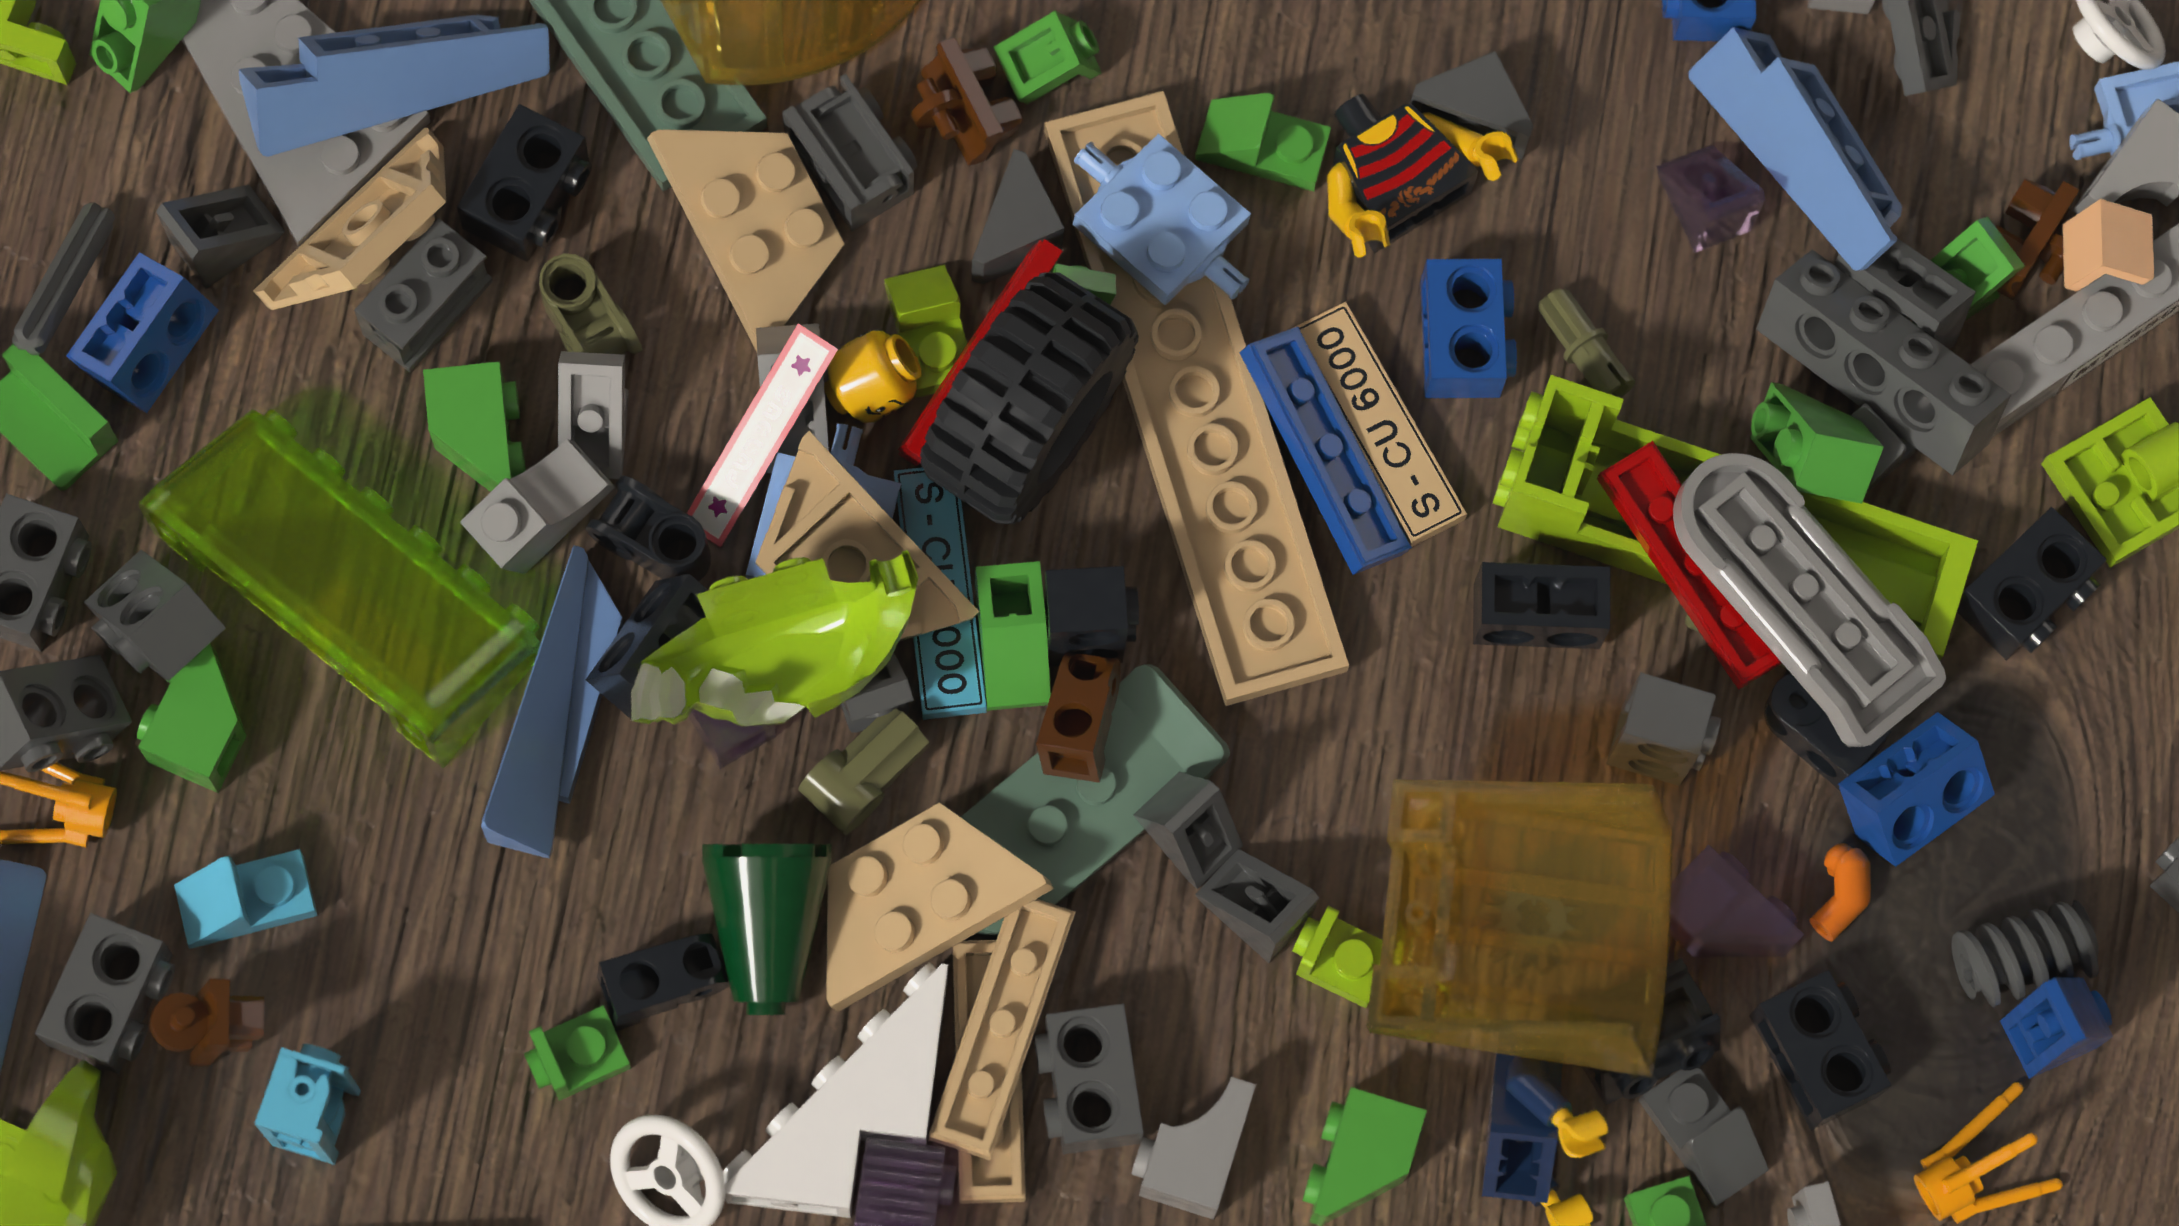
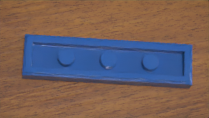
M1297 326L1248 344L1240 352V355L1352 575L1400 557L1412 547L1299 327Z

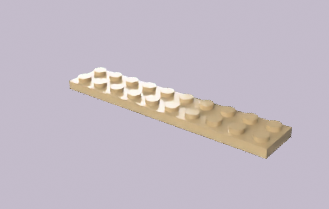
M1164 91L1045 122L1044 133L1072 221L1074 220L1075 213L1097 193L1100 186L1098 181L1082 167L1074 163L1077 154L1082 148L1085 149L1086 144L1089 142H1093L1094 146L1116 165L1135 157L1158 133L1184 155ZM1074 226L1087 268L1116 274V296L1111 306L1130 317L1138 331L1139 339L1135 346L1136 351L1126 368L1127 372L1123 378V383L1225 706L1347 672L1349 663L1264 400L1240 355L1246 344L1231 299L1207 276H1204L1200 280L1186 285L1164 305Z

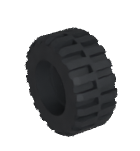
M1060 272L1040 273L1039 277L1032 278L1027 283L1025 289L1019 290L1011 299L1008 307L1003 312H1000L993 321L989 331L983 339H980L971 352V356L963 369H960L951 384L952 387L948 395L942 400L936 412L937 416L928 429L925 437L926 443L920 453V462L927 477L998 524H1015L1022 521L1028 512H1032L1039 505L1044 495L1051 491L1064 470L1070 466L1083 443L1087 441L1102 413L1106 411L1116 388L1121 384L1127 372L1126 368L1134 356L1135 346L1139 339L1138 331L1132 319Z

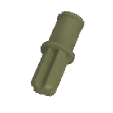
M1561 288L1555 289L1539 302L1538 310L1566 349L1563 358L1568 364L1575 363L1593 389L1622 398L1633 388L1636 381L1629 375L1606 342L1608 333L1603 328H1595L1570 291Z

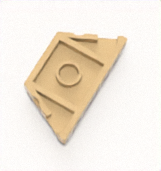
M425 127L253 290L268 309L275 310L353 290L360 284L364 285L372 282L387 269L390 263L388 257L405 241H412L420 237L432 226L435 220L433 214L446 203L444 146L429 128Z
M662 129L652 132L647 140L757 352L756 328L784 326L844 246V242L788 133Z
M808 431L802 437L799 444L798 452L775 508L773 519L757 556L756 565L765 574L773 573V568L776 565L789 559L805 557L815 561L823 558L830 580L846 583L871 582L869 561L875 559L878 561L892 560L898 557L902 551L908 550L918 574V582L909 621L899 641L972 620L979 613L976 607L818 439Z
M937 803L830 865L828 874L826 999L830 1007L838 1012L1051 891L1054 889L1051 881L944 805Z

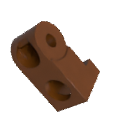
M1066 652L1064 654L1036 742L1043 774L1100 783L1106 761L1104 749L1112 722L1111 714L1119 692L1121 674L1119 659L1075 652Z

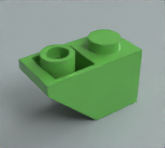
M100 0L89 55L96 61L103 72L111 75L129 93H132L142 87L196 23L201 0Z
M499 361L423 370L428 429L436 451L490 492L503 479L513 478L526 471L522 441L511 442L509 420L520 419L516 381L505 382Z
M1771 382L1764 402L1757 406L1752 417V435L1750 439L1771 464L1799 492L1862 504L1884 446L1860 420L1790 387Z
M1040 561L976 567L975 595L977 610L979 611L977 615L987 711L1048 705L1051 692L1047 625Z
M210 642L169 681L166 680L170 685L160 705L153 703L144 713L138 727L137 739L141 740L138 748L148 763L219 793L247 735L218 655Z
M1353 1087L1350 1088L1344 1104L1332 1101L1321 1135V1139L1332 1142L1325 1166L1313 1163L1302 1199L1303 1202L1314 1205L1309 1223L1323 1226L1402 1184L1409 1173L1427 1110Z

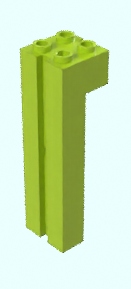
M1550 375L1543 395L1531 391L1511 447L1523 450V452L1511 449L1507 464L1500 478L1492 504L1504 507L1497 527L1667 584L1598 482L1597 477L1600 472L1651 441L1655 443L1682 484L1700 464L1721 454L1617 420L1623 398ZM1799 492L1804 498V506L1883 596L1891 604L1895 603L1900 606L1927 637L1938 659L1941 660L1944 656L1978 540L1865 502L1861 504Z

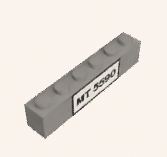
M2179 224L2153 241L2154 279L2145 285L2104 274L1970 364L2011 394L1993 437L2179 312Z

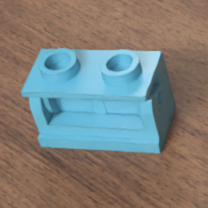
M303 1044L300 1053L281 1047L254 1123L272 1146L335 1165L339 1155L338 1150L335 1148V1143L345 1117L343 1094L346 1092L359 1096L361 1091L348 1072L349 1068L339 1063L341 1059L339 1054L311 1044Z

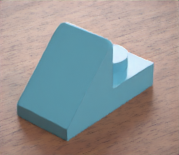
M300 849L239 865L234 863L230 855L224 856L174 884L185 935L190 949L318 916L304 856Z

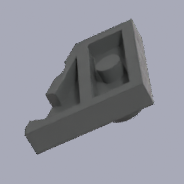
M1882 0L1883 10L1890 21L1895 44L1894 67L1898 78L1902 81L1904 95L1908 96L1956 86L1958 72L1956 44L1960 35L1961 14L1956 10L1948 11V0Z

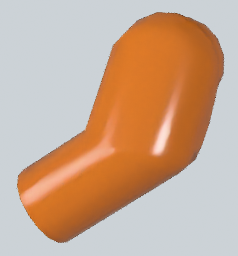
M1844 843L1830 848L1824 859V865L1827 867L1828 874L1834 877V895L1809 919L1816 932L1830 942H1833L1867 908L1871 901V862L1860 848H1852Z

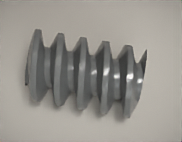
M2073 900L2072 907L2065 902H2056L2049 907L2047 914L2043 910L2032 909L2025 914L2023 921L2019 917L2008 916L2001 921L1999 929L1991 923L1981 924L1976 929L1975 936L1966 930L1957 931L1952 935L1953 960L1963 990L1972 1000L1975 999L1976 993L1982 991L1992 1007L2001 1004V985L2006 984L2013 997L2020 1000L2026 996L2025 978L2030 977L2036 988H2038L2044 982L2050 980L2049 971L2055 970L2059 978L2074 977L2073 964L2076 963L2080 964L2084 973L2090 979L2097 977L2099 974L2097 938L2089 915L2084 906L2077 900Z

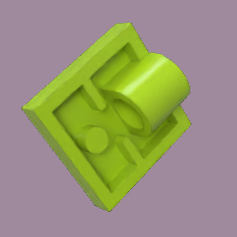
M2151 397L2046 456L2041 463L2098 551L2107 559L2106 563L2110 568L2179 529V423L2173 422L2168 424Z

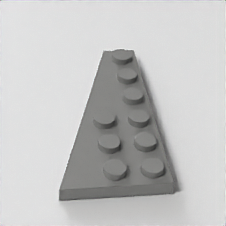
M201 0L197 21L182 38V41L199 68L203 79L243 150L247 153L273 203L277 206L295 242L300 247L431 122L429 113L423 111L269 157L263 156L259 152L239 81V69L302 64L299 58L298 37L336 32L299 0Z

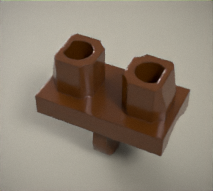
M955 37L940 41L936 46L937 56L924 66L920 72L924 80L919 82L916 87L923 101L912 110L911 116L918 128L926 129L937 126L944 140L954 138L967 165L971 166L984 162L995 144L1012 137L1022 123V116L1013 99L1004 97L988 102L982 88L991 85L996 77L995 63L986 47L961 50Z
M2024 179L2010 201L2005 214L2033 230L2026 241L1998 225H1995V227L2025 267L1997 290L1999 293L2013 300L2039 258L2046 263L2039 274V277L2044 282L2054 285L2061 274H2064L2063 236L2055 233L2070 210L2069 207L2078 195L2079 189L2063 181L2057 192H2054L2045 186Z
M210 978L195 996L179 992L169 994L161 999L151 1012L149 1021L151 1034L157 1043L167 1050L180 1052L194 1047L189 1054V1066L209 1067L223 1051L248 1052L252 1048L253 1040H260L264 1036V996L230 995V979Z

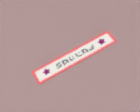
M799 323L686 513L701 523L706 538L720 548L838 350Z

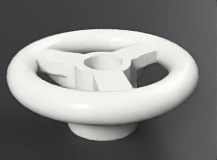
M2076 0L2083 18L2073 26V33L2083 50L2094 60L2106 63L2116 54L2125 62L2144 70L2155 69L2164 61L2166 50L2162 34L2153 17L2140 0H2109V4L2100 0Z
M654 1114L632 1119L617 1133L610 1154L612 1177L621 1198L638 1218L649 1226H711L717 1220L725 1202L724 1174L715 1153L695 1130L674 1118ZM645 1135H661L658 1158L648 1166L631 1167L630 1154L634 1143ZM702 1180L705 1181L706 1186L705 1199L702 1197L700 1182ZM655 1188L662 1194L671 1195L688 1215L677 1216L661 1210L650 1202L640 1189Z

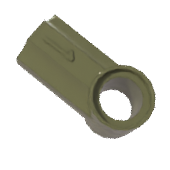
M895 708L892 712L877 717L842 752L836 749L826 755L807 774L799 785L798 790L844 835H847L859 827L874 812L884 798L885 794L883 792L929 748L930 742L920 731L919 727L903 711Z

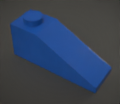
M2083 977L2053 978L2044 982L2000 1020L2029 1079L2091 1052L2113 1037L2109 1026L2112 1025L2109 1008L2099 992L2089 990Z

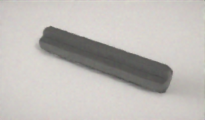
M90 202L82 207L14 328L12 342L18 349L26 350L31 355H39L47 348L113 229L115 215L109 208H101L95 202Z

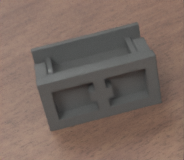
M845 73L840 76L841 93L835 85L830 86L795 107L792 105L782 112L784 133H788L798 155L852 232L914 194L913 170L918 165L906 142L900 136L891 139L879 122L884 118L883 113L871 92L866 87L857 90Z
M438 218L355 308L354 311L363 336L411 373L493 282L492 277L487 274L484 261L487 258L486 255Z

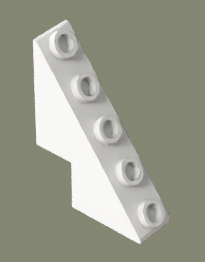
M928 963L921 968L903 990L909 997L892 1015L883 1009L866 1024L858 1035L863 1044L846 1062L840 1056L832 1059L812 1081V1085L817 1091L800 1108L794 1103L787 1105L767 1126L765 1132L771 1138L753 1156L747 1150H744L723 1170L726 1203L851 1218L861 1140L926 1148L948 980L947 964H941L936 968L931 963Z

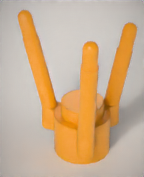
M58 762L40 771L67 782H63L60 787L21 775L0 771V784L56 800L53 820L64 822V828L0 830V844L68 843L87 847L90 835L105 838L114 814L117 789L104 785V778L82 774Z
M2015 1082L2009 1086L1940 1150L1920 1160L1924 1170L1914 1175V1181L1926 1206L1939 1221L1952 1216L1954 1221L1959 1224L1977 1213L2040 1197L2044 1194L2059 1191L2063 1187L2061 1179L2053 1178L1975 1198L1974 1195L1983 1190L1980 1176L2037 1144L2038 1138L2034 1133H2028L2014 1142L2008 1143L1973 1164L1965 1156H1961L1956 1160L1952 1159L2023 1092L2024 1086L2022 1083Z

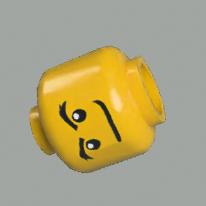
M871 330L838 348L827 367L829 380L824 383V390L829 402L837 412L842 415L849 412L855 419L861 422L872 423L899 409L914 398L917 391L916 380L921 377V367L913 349L903 337L898 334L890 336L882 330Z

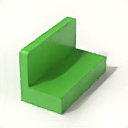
M12 344L1 354L11 371L0 380V433L59 490L65 491L118 442V439L109 422L39 355H31L26 350L18 349Z

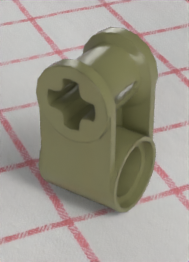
M563 253L552 257L544 264L539 278L542 303L546 313L559 332L567 352L620 355L629 352L632 355H636L643 350L626 315L615 301L613 302L593 267L585 258L576 254ZM567 279L577 280L586 287L583 294L573 300H562L552 292L557 284Z

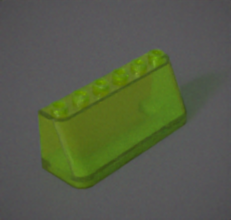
M251 409L158 482L138 503L140 510L151 530L158 538L200 572L206 567L211 569L386 711L397 732L444 768L532 668L541 644L535 636L540 626L517 605L510 603L504 609L487 594L491 590L490 585L473 569L462 564L456 570L438 555L443 551L442 547L423 529L413 525L407 531L390 516L393 514L394 509L376 491L365 486L359 492L342 479L346 474L345 469L326 451L317 447L311 454L296 442L294 438L298 435V432L280 414L269 409L262 415Z

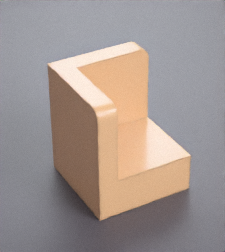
M2099 199L2063 224L2064 287L2078 292L2104 274L2145 285L2154 279L2152 214Z

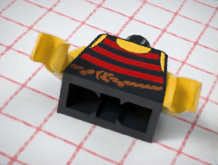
M1359 94L1346 101L1334 114L1349 138L1337 146L1333 168L1327 175L1328 215L1332 222L1351 239L1353 252L1356 257L1366 256L1365 242H1368L1373 252L1377 253L1471 195L1478 174L1475 166H1481L1485 177L1488 180L1495 181L1501 177L1497 164L1498 160L1509 159L1516 163L1519 161L1511 137L1507 133L1495 131L1481 135L1430 112L1421 113L1414 105L1409 103L1403 104L1381 118L1365 94Z

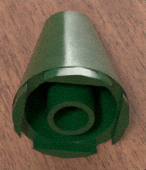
M702 844L701 858L733 1002H746V1015H786V1002H799L832 861V844Z

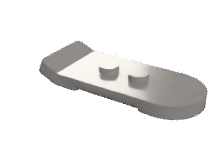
M1722 454L1706 460L1685 480L1675 498L1673 522L1682 547L1823 709L1841 741L1848 747L1872 745L1943 686L1946 680L1945 669L1927 637L1899 605L1891 604L1808 511L1804 506L1803 496L1778 469L1760 458L1746 454Z

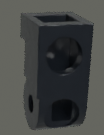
M1792 674L1785 675L1777 681L1765 703L1764 718L1773 734L1839 791L1838 783L1869 762L1882 748L1892 732L1891 730L1887 731L1872 745L1848 747L1841 741L1827 714Z
M708 933L685 937L599 962L597 979L615 1032L639 1024L641 1019L678 1008L680 1004L698 1001L715 995L730 985L713 934Z

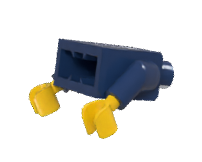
M1532 1033L1517 1034L1511 1038L1509 1050H1502L1496 1053L1489 1109L1482 1196L1530 1201L1535 1207L1543 1205L1546 1209V1216L1550 1226H1591L1590 1223L1593 1221V1215L1585 1198L1580 1193L1560 1201L1556 1194L1560 1186L1552 1177L1557 1139L1559 1134L1561 1145L1568 1156L1573 1158L1583 1157L1605 1149V1145L1599 1136L1607 1133V1124L1603 1116L1596 1110L1573 1117L1571 1114L1572 1104L1561 1095L1563 1060L1556 1055H1548L1549 1044L1544 1037Z

